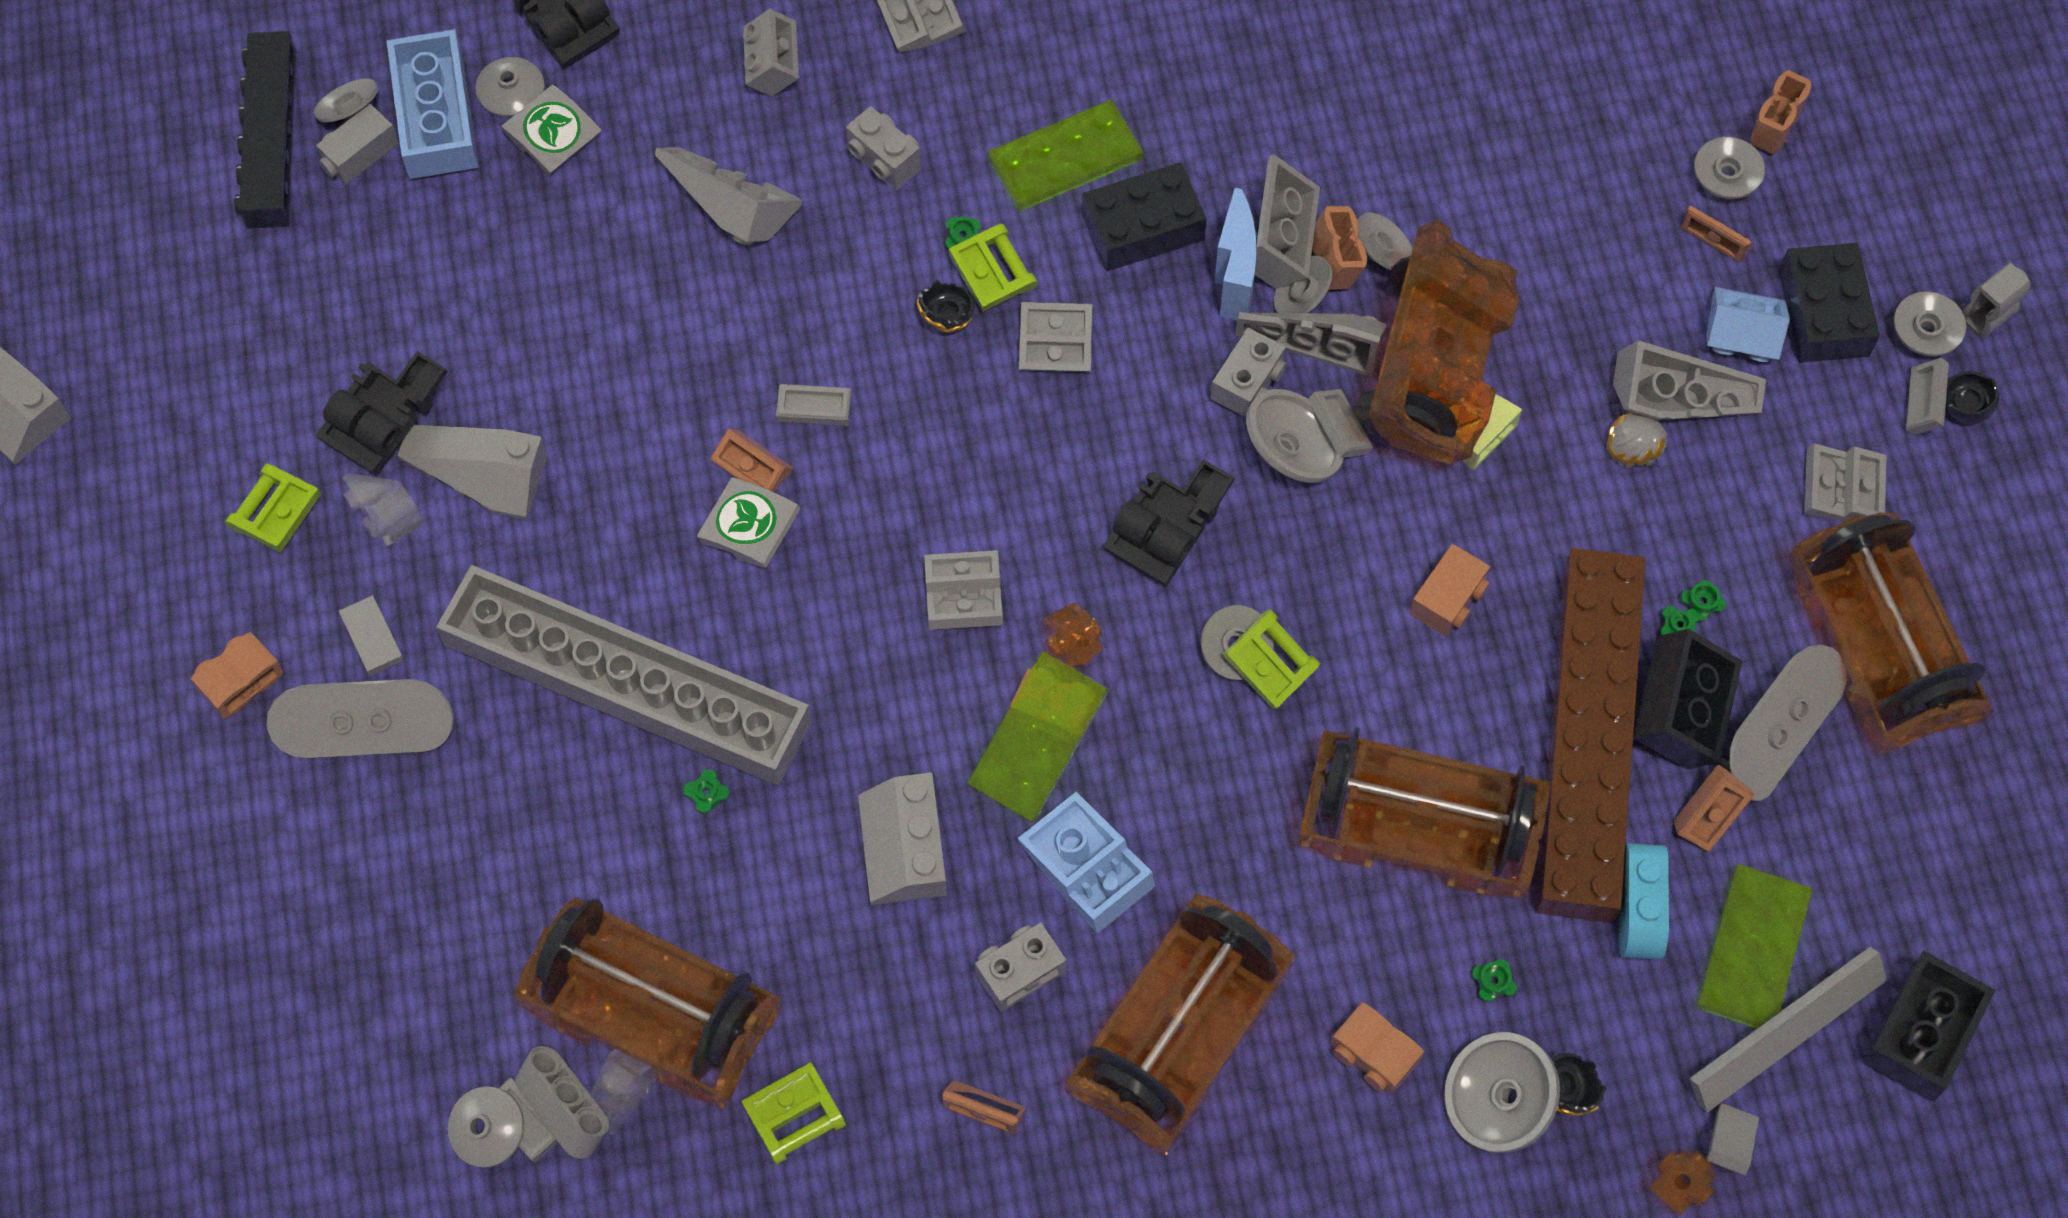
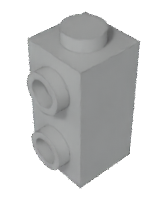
M369 104L363 110L352 115L346 123L334 132H330L323 137L321 142L316 145L321 157L318 162L329 177L336 176L346 185L397 146L399 142L393 125Z

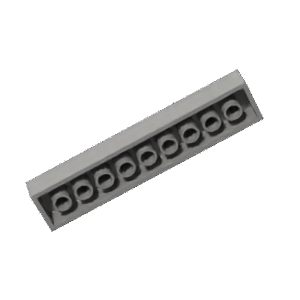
M474 565L470 566L436 626L443 645L777 786L780 785L812 722L809 705Z

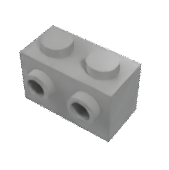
M768 9L743 27L745 84L772 97L798 80L799 71L796 21L777 11Z
M870 106L846 126V146L855 158L860 159L879 179L884 180L895 191L921 170L920 146L911 135H904L898 130L893 120L887 114H880Z
M1248 327L1212 381L1210 399L1246 417L1247 410L1252 401L1260 393L1267 391L1273 380L1278 382L1287 367V363L1284 361L1286 347Z
M1040 922L1032 928L1030 925L1020 928L1011 936V941L998 948L995 945L982 952L978 956L979 961L975 963V973L999 1011L1003 1012L1066 972L1067 960Z

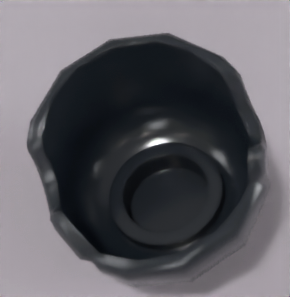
M1963 371L1951 377L1947 383L1945 410L1949 416L1964 424H1977L1987 420L1995 412L1999 403L2000 393L1998 392L1995 380L1979 372Z

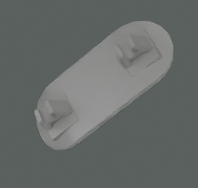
M1819 644L1806 647L1797 653L1787 663L1737 730L1732 745L1728 750L1730 752V761H1726L1724 758L1721 759L1720 764L1723 768L1754 791L1755 795L1751 801L1763 800L1772 793L1778 782L1843 696L1847 683V668L1842 656L1834 648Z
M415 679L325 683L300 685L284 691L273 701L267 712L266 727L271 741L282 752L293 757L317 758L409 753L434 750L443 744L453 730L454 716L450 703L442 692L427 682Z

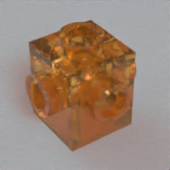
M1075 602L1042 618L1050 637L1045 640L1046 645L1054 659L1060 658L1070 667L1080 666L1091 661L1093 655L1103 651L1098 637L1102 636V632L1097 621Z
M1686 1148L1679 1156L1672 1151L1656 1169L1662 1174L1650 1189L1681 1216L1693 1203L1701 1207L1716 1191L1710 1184L1717 1175L1711 1171L1714 1165L1707 1161V1157L1698 1150L1691 1153ZM1681 1175H1688L1691 1180V1184H1686L1682 1180Z

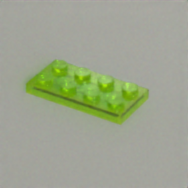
M1111 99L988 151V159L1017 211L1020 212L1143 160V151Z
M1042 651L968 784L1028 820L1036 821L1110 689L1049 653Z
M1737 864L1697 1002V1009L1757 1029L1780 1013L1810 902L1812 887Z

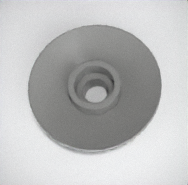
M518 57L501 58L487 65L479 74L475 86L476 95L481 106L491 114L500 117H513L543 93L545 89L544 79L538 67L532 62Z
M365 78L348 82L334 89L316 105L314 109L316 119L320 122H333L343 119L348 121L352 115L363 110L372 101L378 92V85L374 80Z
M1720 137L1707 142L1700 148L1694 161V172L1698 182L1711 194L1726 199H1738L1746 197L1758 189L1764 178L1765 165L1760 153L1748 142L1734 137ZM1722 172H1728V173H1730L1732 176L1725 175V174L1722 173Z
M1368 212L1362 214L1357 219L1359 225L1357 237L1363 243L1366 254L1371 260L1391 270L1392 266L1401 258L1413 256L1411 244L1405 234L1386 217Z
M1311 256L1307 279L1276 289L1274 295L1276 311L1278 313H1308L1314 309L1330 287L1332 280V267L1330 263L1321 256Z
M1918 292L1906 297L1898 305L1893 318L1894 330L1899 340L1908 349L1924 356H1942L1952 352L1961 344L1966 333V320L1959 306L1948 297L1939 293ZM1922 327L1929 328L1931 332L1925 331Z
M1232 605L1216 611L1207 620L1201 634V650L1209 667L1218 675L1231 680L1244 679L1222 654L1229 648V638L1235 637L1238 639L1254 624L1255 620L1261 615L1259 612L1247 606ZM1265 631L1260 637L1273 650L1274 639Z
M479 1087L464 1094L454 1105L448 1121V1136L453 1150L463 1161L476 1167H493L508 1160L518 1149L524 1133V1118L519 1104L509 1093L495 1087ZM482 1119L485 1123V1129L481 1134H478L476 1123Z

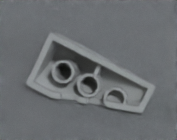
M680 147L656 148L655 156L719 227L734 235L733 239L741 244L753 245L757 241H769L801 207V199L767 182L763 184V187L746 181L747 174L740 171L716 169L717 163Z
M1239 312L1235 336L1242 337L1249 327L1285 346V351L1372 377L1384 343L1387 324L1371 316L1355 314Z
M1639 340L1618 351L1613 381L1614 389L1624 410L1656 420L1757 415L1762 413L1766 379Z
M0 347V451L16 465L70 420L71 417L59 398Z
M412 425L404 436L398 453L399 460L432 479H438L451 486L458 494L472 498L486 510L495 514L524 520L528 519L548 458L542 437L506 429Z

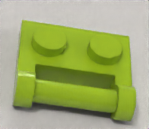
M1004 224L995 225L949 248L948 254L982 312L1020 293H1027L1038 285L1033 273H1028L1009 241V232ZM996 244L1016 278L1015 280L1008 282L988 245Z
M266 463L259 472L261 475L260 479L236 513H230L224 523L234 532L244 534L281 553L319 499L321 493L318 488ZM279 485L253 522L249 521L272 486Z
M1269 608L1222 655L1272 709H1277L1319 667L1320 662L1313 655L1308 656L1276 621L1278 616ZM1265 631L1298 666L1295 672H1292L1260 637Z
M811 1062L741 1101L776 1165L787 1159L785 1155L829 1130L834 1129L837 1131L846 1126L841 1113ZM821 1105L826 1115L777 1141L773 1134L774 1131Z

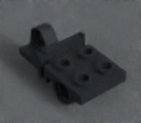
M514 0L516 11L520 16L524 13L525 19L563 69L620 34V27L610 16L605 0Z
M416 351L397 379L392 378L369 362L366 365L361 363L358 368L364 373V376L361 378L354 373L351 376L354 382L347 391L340 389L330 397L323 411V418L326 421L315 436L377 476L417 420L418 416L412 409L415 407L424 414H427L433 405L431 401L433 392L448 372L446 368L419 351Z
M1204 459L1184 489L1153 471L1148 473L1146 476L1148 486L1141 483L1139 486L1140 491L1135 499H1130L1121 509L1114 522L1113 532L1103 546L1104 551L1167 587L1205 529L1204 520L1208 523L1212 522L1217 514L1220 502L1235 480L1233 476Z

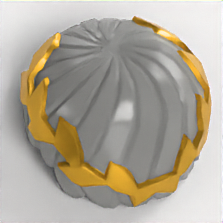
M1629 412L1619 417L1609 428L1606 449L1613 461L1626 468H1631L1635 464L1637 466L1645 464L1650 466L1656 459L1659 460L1662 457L1667 445V433L1658 420Z

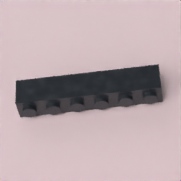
M289 31L247 33V47H242L241 52L246 75L240 78V89L244 97V105L239 106V121L241 126H243V135H238L237 137L238 152L242 158L241 164L236 165V179L240 186V194H236L234 197L235 212L237 216H242L247 229L289 227L296 48Z

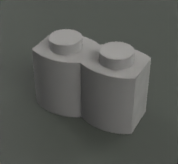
M2012 263L2006 264L1972 292L1971 303L1962 312L1966 320V327L1979 339L1986 338L2017 313L2020 307V300L2030 290V280L2026 273L2020 268H2016Z

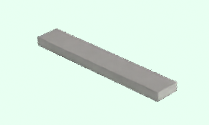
M1872 947L1867 948L1692 1076L1690 1082L1699 1107L1708 1113L1886 982L1887 978L1880 953Z

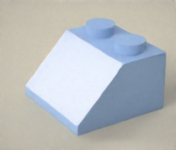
M1715 287L1706 334L1707 345L1713 347L1712 350L1720 354L1733 355L1734 351L1746 353L1749 358L1756 361L1768 362L1770 358L1779 360L1790 320L1785 300Z

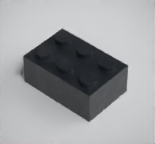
M1182 162L1082 193V216L1106 272L1205 241L1207 218Z
M1858 242L1787 249L1778 271L1799 363L1870 357L1880 334Z
M1688 628L1657 636L1633 738L1686 769L1720 763L1743 661Z
M1923 950L1909 968L1862 1062L1934 1102L1947 1089L1996 990Z

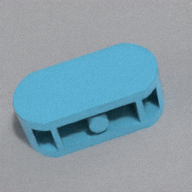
M1626 843L1622 901L1619 912V952L1621 957L1663 960L1669 935L1668 851L1666 846Z

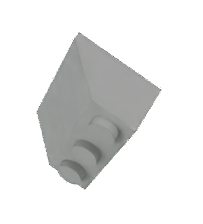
M1273 154L1268 158L1256 244L1255 275L1273 288L1279 289L1307 279L1309 276L1320 187Z
M932 772L893 777L859 794L858 800L870 904L877 905L947 896Z

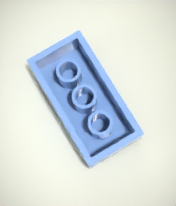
M456 30L386 40L401 154L409 179L479 168L463 55Z

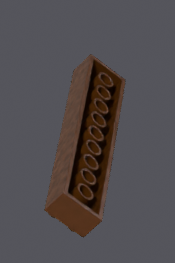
M1571 548L1564 566L1536 906L1537 914L1613 924L1621 910L1646 557Z

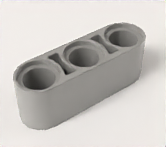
M535 1047L530 1051L515 1077V1084L562 1148L574 1158H589L607 1133L609 1121L561 1056L549 1047Z

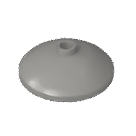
M1272 389L1260 393L1252 401L1246 414L1247 430L1253 446L1268 465L1288 478L1309 483L1325 481L1338 471L1343 458L1339 457L1308 398L1289 390Z
M1509 1032L1488 1034L1466 1046L1454 1060L1445 1085L1446 1110L1456 1131L1470 1144L1485 1151L1495 1153L1521 1150L1540 1138L1554 1119L1560 1097L1557 1070L1546 1051L1534 1041L1519 1034ZM1512 1091H1516V1100L1513 1103H1509V1094Z

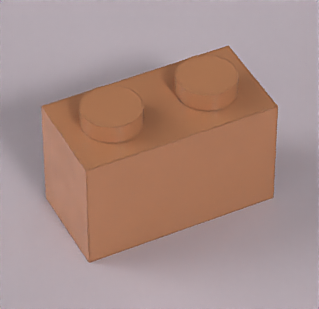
M1452 543L1414 597L1409 614L1448 637L1454 626L1461 629L1471 613L1468 606L1473 599L1480 601L1488 590L1491 582L1486 579L1490 566Z

